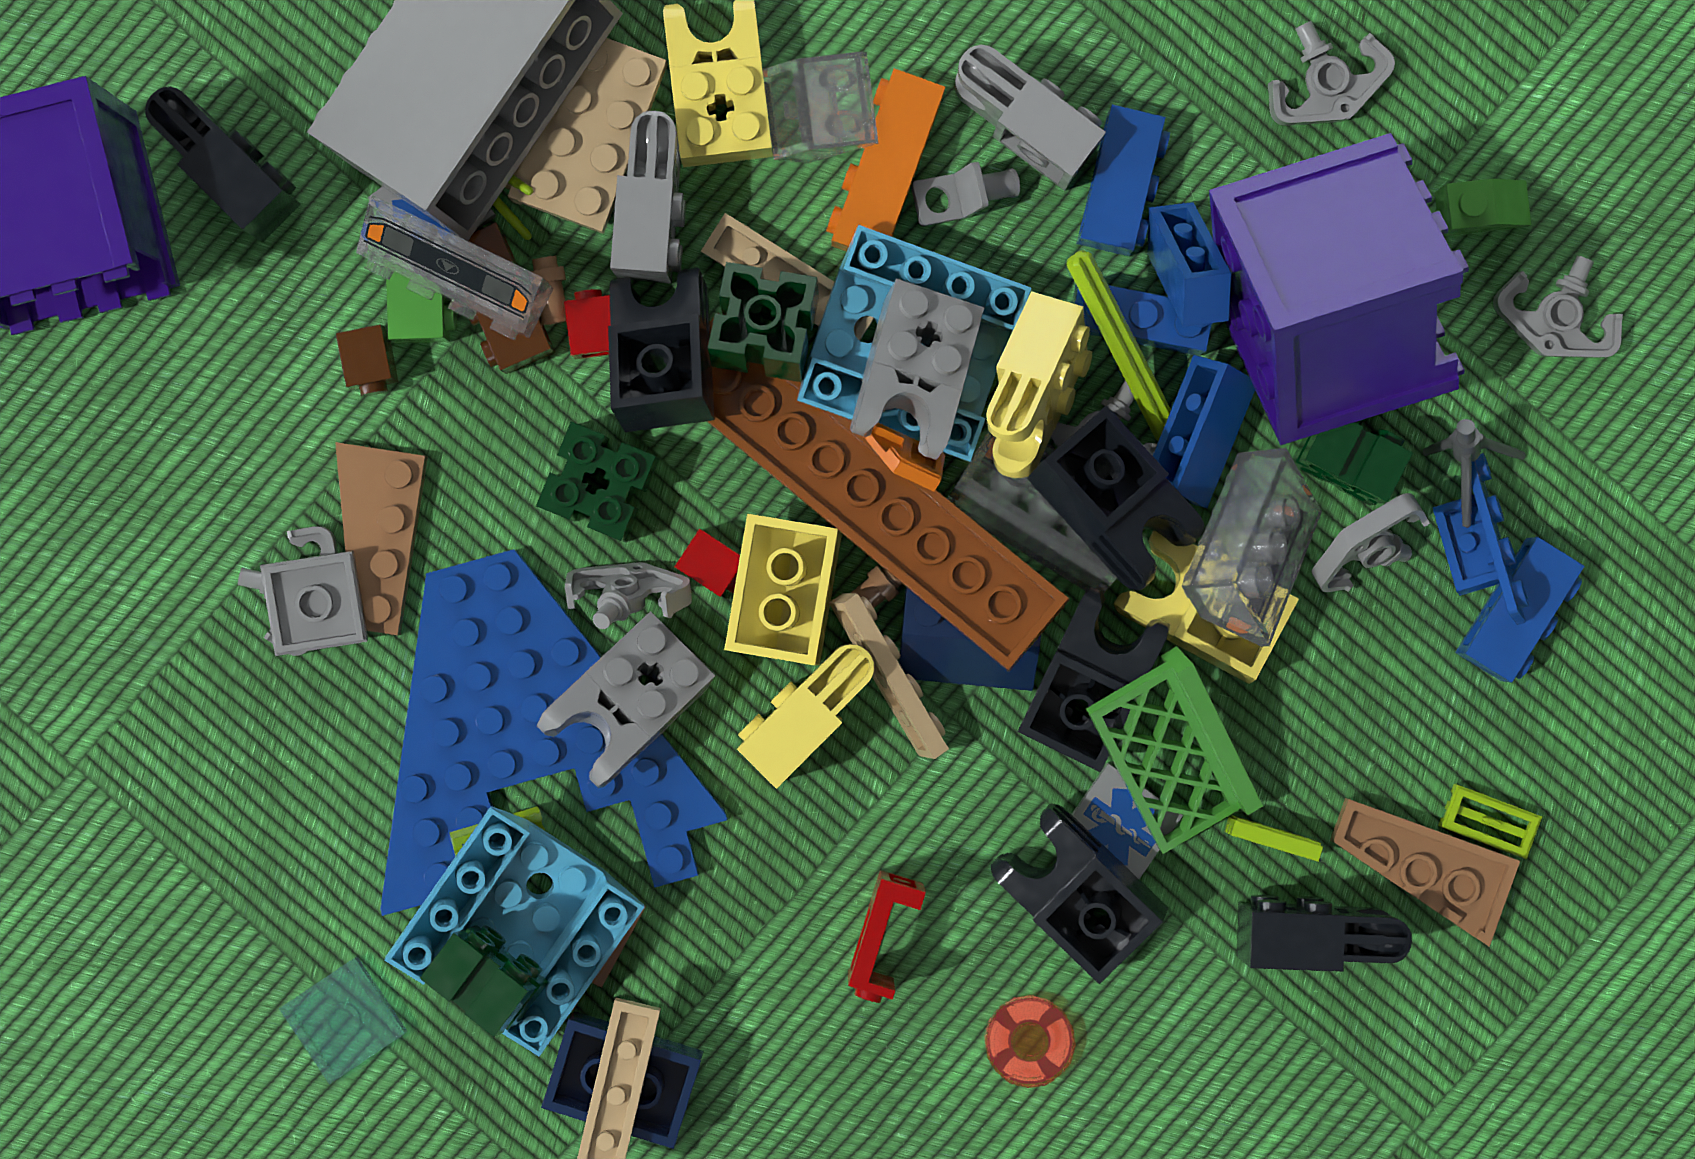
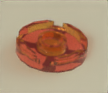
M1034 995L1014 997L999 1006L989 1019L984 1036L986 1055L995 1071L1010 1084L1025 1088L1046 1086L1060 1076L1063 1071L1065 1072L1071 1064L1076 1046L1073 1026L1064 1011L1049 999Z

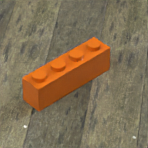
M895 68L890 80L881 78L873 100V104L880 106L875 122L872 123L866 120L857 147L864 149L859 166L850 163L842 185V189L849 192L843 208L834 207L826 232L834 234L831 240L832 247L847 252L858 225L893 237L942 102L945 86Z

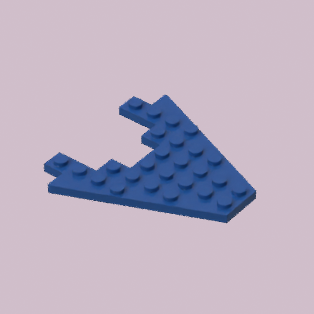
M516 549L426 573L380 908L382 916L423 904L455 858L449 832L479 824L488 809L493 806L489 792L574 768L586 812L630 800L654 887L698 876L699 871L688 831L728 820L726 811L663 733L633 759L610 783L603 788H598L590 780L589 772L592 770L596 760L605 751L606 744L601 731L592 724L580 722L566 727L558 735L552 737L545 735L537 727L542 713L602 656Z

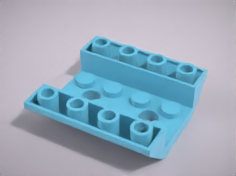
M858 225L838 270L810 350L797 401L852 420L872 342L863 343L857 339L854 333V326L856 321L864 316L873 317L878 324L884 299L896 278L984 307L951 435L946 448L943 450L946 454L971 462L986 419L981 417L997 372L996 366L1005 349L1010 332H1013L1029 297L1031 287ZM897 408L888 409L882 413L879 423L920 441V428L917 420L911 413Z
M491 806L385 956V961L424 985L425 982L420 977L453 933L461 930L466 931L467 928L476 925L480 928L484 925L491 927L506 940L504 944L505 951L515 959L520 954H524L534 960L542 968L540 975L549 981L519 1023L509 1030L505 1029L502 1033L532 1053L540 1056L645 906L599 865L529 820ZM535 873L548 874L553 880L551 888L543 894L532 893L526 886L530 876Z

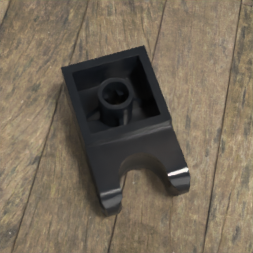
M171 86L162 87L149 97L145 107L147 120L183 156L177 165L242 230L264 242L301 205L291 195L296 186L268 161L261 165L259 161L264 155L235 128L228 133L203 107L193 102L185 93Z
M699 267L680 270L677 275L675 293L666 303L656 307L641 305L640 296L632 287L629 277L611 280L609 287L611 326H608L611 410L624 432L715 420L713 375L708 352L710 339L709 295L707 284Z
M1105 406L1045 458L1027 477V480L1118 580L1132 590L1144 589L1152 582L1156 574V562L1143 542V529L1158 532L1175 546L1191 545L1204 533V522L1201 516L1166 478L1169 473L1108 406Z
M1090 586L1086 589L1017 732L1101 772L1110 754L1087 710L1083 712L1075 708L1077 703L1075 699H1083L1088 702V706H1091L1150 672L1167 639L1170 624L1161 619H1154L1148 623L1143 634L1134 642L1123 645L1112 643L1104 637L1099 627V614L1105 602V596L1102 591ZM1118 707L1104 715L1103 719L1107 727L1122 730L1130 709Z
M1049 804L1041 813L1040 828L1056 849V863L1050 867L1038 868L1027 864L1013 853H1005L999 855L991 863L992 876L1034 917L1033 921L1098 984H1101L1163 923L1169 907L1065 808L1059 804ZM1095 908H1102L1109 915L1097 918L1093 912Z
M1251 895V902H1238L1236 956L1249 968L1344 972V962L1397 963L1403 960L1411 949L1412 934L1408 926L1403 921L1379 908L1332 906V903L1324 902V898L1313 896H1297L1296 904H1286V901H1281L1278 896Z

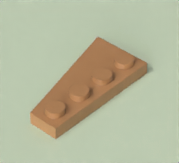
M335 442L345 552L354 551L366 629L372 632L401 635L428 457Z
M1345 798L1330 841L1490 947L1520 861Z

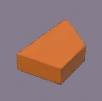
M878 422L873 427L871 435L864 437L894 474L935 492L942 480L945 454L942 452L937 460L923 456L918 451L919 441Z

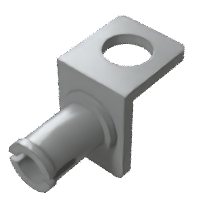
M973 162L951 175L914 181L911 184V190L919 224L921 226H928L966 219L986 208L988 201L1018 196L1020 193V180L1016 170L1010 168L1005 171L982 174L979 162ZM931 188L941 189L947 195L948 206L942 213H935L927 207L925 196Z

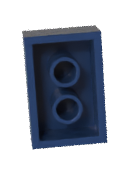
M576 1011L572 1013L567 1022L541 1108L586 1122L609 1026L608 1021ZM657 1036L654 1037L631 1136L674 1149L704 1051Z

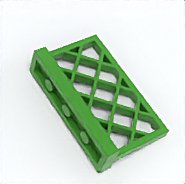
M1177 646L1161 655L1164 661L1162 665L1086 708L1162 854L1240 809L1249 815L1263 807L1194 664ZM1166 681L1169 692L1163 707L1145 703L1149 690L1159 683ZM1176 703L1180 710L1174 709ZM1118 707L1130 709L1123 730L1107 727L1103 716ZM1141 712L1160 715L1152 736L1134 732ZM1170 718L1184 720L1187 723L1181 742L1163 738ZM1113 738L1119 739L1118 745H1116ZM1194 739L1197 745H1192ZM1130 741L1148 745L1141 765L1128 763L1124 760ZM1159 747L1177 751L1170 771L1152 768ZM1188 753L1203 756L1205 759L1198 777L1181 774ZM1131 773L1138 774L1136 780ZM1211 773L1215 780H1210ZM1148 776L1166 780L1159 800L1146 798L1142 795ZM1177 782L1195 786L1187 806L1170 802ZM1206 788L1221 791L1225 801L1209 810L1198 808ZM1149 808L1155 809L1154 814H1152ZM1166 811L1183 814L1180 826L1163 836L1160 827Z

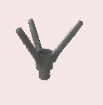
M1463 419L1457 423L1453 434L1444 440L1425 447L1423 454L1429 456L1450 448L1454 458L1461 462L1462 525L1468 528L1471 526L1472 462L1478 459L1481 449L1486 448L1519 460H1523L1526 454L1517 448L1486 438L1475 428L1472 420Z

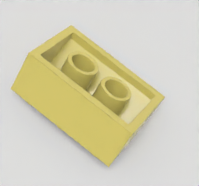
M747 514L724 650L809 665H820L830 608L829 602L831 601L842 533L837 528Z

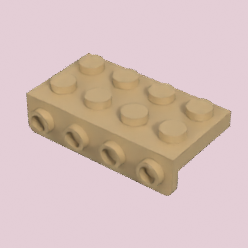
M606 38L513 174L531 186L533 194L526 195L507 183L505 188L510 190L508 194L510 200L519 205L530 206L604 234L615 206L617 175L626 176L628 171L632 123L637 116L651 110L668 65L667 60Z

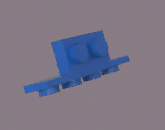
M1482 453L1477 460L1472 462V489L1474 495H1472L1471 526L1466 528L1462 525L1461 499L1433 507L1456 592L1461 596L1500 584L1508 613L1514 622L1519 625L1526 622L1522 608L1528 607L1529 601L1522 580H1513L1509 565L1516 564L1517 560L1509 537L1501 539L1497 523L1504 521V516L1497 496L1489 497L1485 481L1492 479L1487 459L1484 453Z

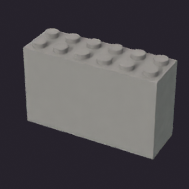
M394 0L392 8L377 30L370 35L366 46L351 68L344 73L340 84L328 102L316 114L315 120L307 133L352 167L468 242L623 13L611 0Z

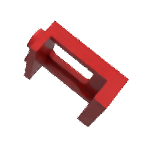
M884 870L879 871L848 971V986L856 989L855 996L876 1003H881L882 997L893 1000L895 994L894 978L873 972L872 970L893 902L921 910L926 894L922 882Z

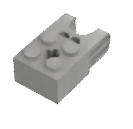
M982 44L973 46L962 55L955 79V92L958 98L996 127L993 138L1065 191L1097 149L1106 132L1099 127L1102 124L1101 120L1082 106L1076 110L1063 100L1064 92L1054 83L1045 78L1041 82L1037 81L990 46Z
M646 111L635 118L630 133L627 176L617 175L610 269L617 278L629 277L633 281L672 283L673 272H679L682 267L683 246L680 245V239H675L676 227H684L686 216V200H683V193H678L681 164L678 135L673 120L667 114L660 111Z
M896 278L883 302L851 421V432L864 437L870 436L873 427L879 422L885 410L893 408L903 409L911 413L918 422L920 428L918 451L923 456L937 460L946 448L951 435L984 307Z
M650 611L542 713L537 727L545 735L552 737L558 735L562 730L574 723L585 722L597 727L604 736L606 746L604 753L596 760L592 770L589 772V778L598 788H603L708 689L715 675ZM642 675H647L655 682H650L644 686L639 680Z

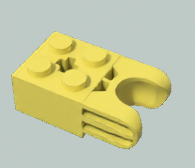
M735 0L733 2V26L725 38L713 43L703 42L695 38L688 28L687 18L682 6L679 4L665 5L663 9L679 152L683 167L773 157L754 0ZM719 104H726L727 108L732 107L734 111L727 112V120L717 121L716 114L710 115V112L715 110Z
M1032 291L1025 303L996 366L999 385L986 413L989 432L996 437L992 448L994 464L1002 475L1011 478L1028 477L1037 468L1061 414L1068 415L1075 398L1074 385L1078 377L1084 378L1092 360V351L1087 349L1090 328L1085 326L1083 306Z
M1153 531L1149 538L1151 552L1164 560L1172 568L1176 579L1174 591L1171 595L1160 599L1148 598L1133 591L1121 593L1114 602L1115 609L1124 617L1145 628L1154 619H1161L1169 623L1170 630L1167 640L1244 682L1252 683L1257 679L1299 599L1276 587L1260 629L1252 637H1249L1259 625L1274 585H1271L1256 625L1243 633L1230 630L1225 626L1224 620L1222 623H1219L1241 568L1194 544L1175 546L1161 534ZM1243 570L1225 615H1228L1246 570Z
M847 643L838 647L798 687L790 681L772 699L771 703L776 709L766 719L758 713L740 731L738 736L743 742L737 750L777 789L842 724V718L838 713L873 676L874 662L871 655L863 647Z

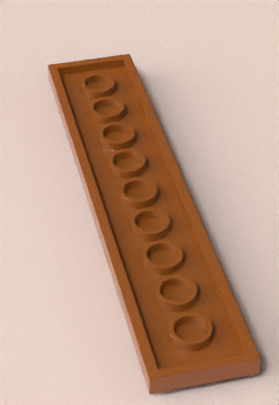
M714 317L710 321V334L712 330ZM750 363L748 373L712 367L715 420L706 422L834 528H837L839 532L1007 671L1010 672L1069 602L1067 596L937 490L933 492L894 474L863 436L851 432L850 419L797 401L801 382L768 377L765 375L764 365Z

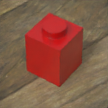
M600 289L575 292V300L564 301L571 356L575 360L608 356V326H611L610 295L602 296Z
M699 529L674 567L719 597H723L727 590L734 594L740 554L702 529Z

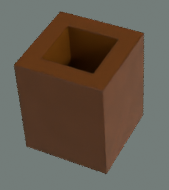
M379 324L336 333L347 388L354 391L360 390L361 396H372L388 392L387 384L399 382L391 341L388 340V329Z

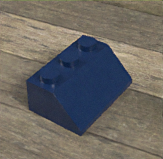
M905 589L899 665L905 675L910 674L915 680L1033 691L1041 635L1009 672L911 590Z

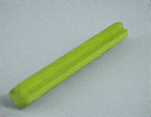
M1085 250L1077 251L1067 259V268L1155 439L1159 441L1171 409L1092 253Z

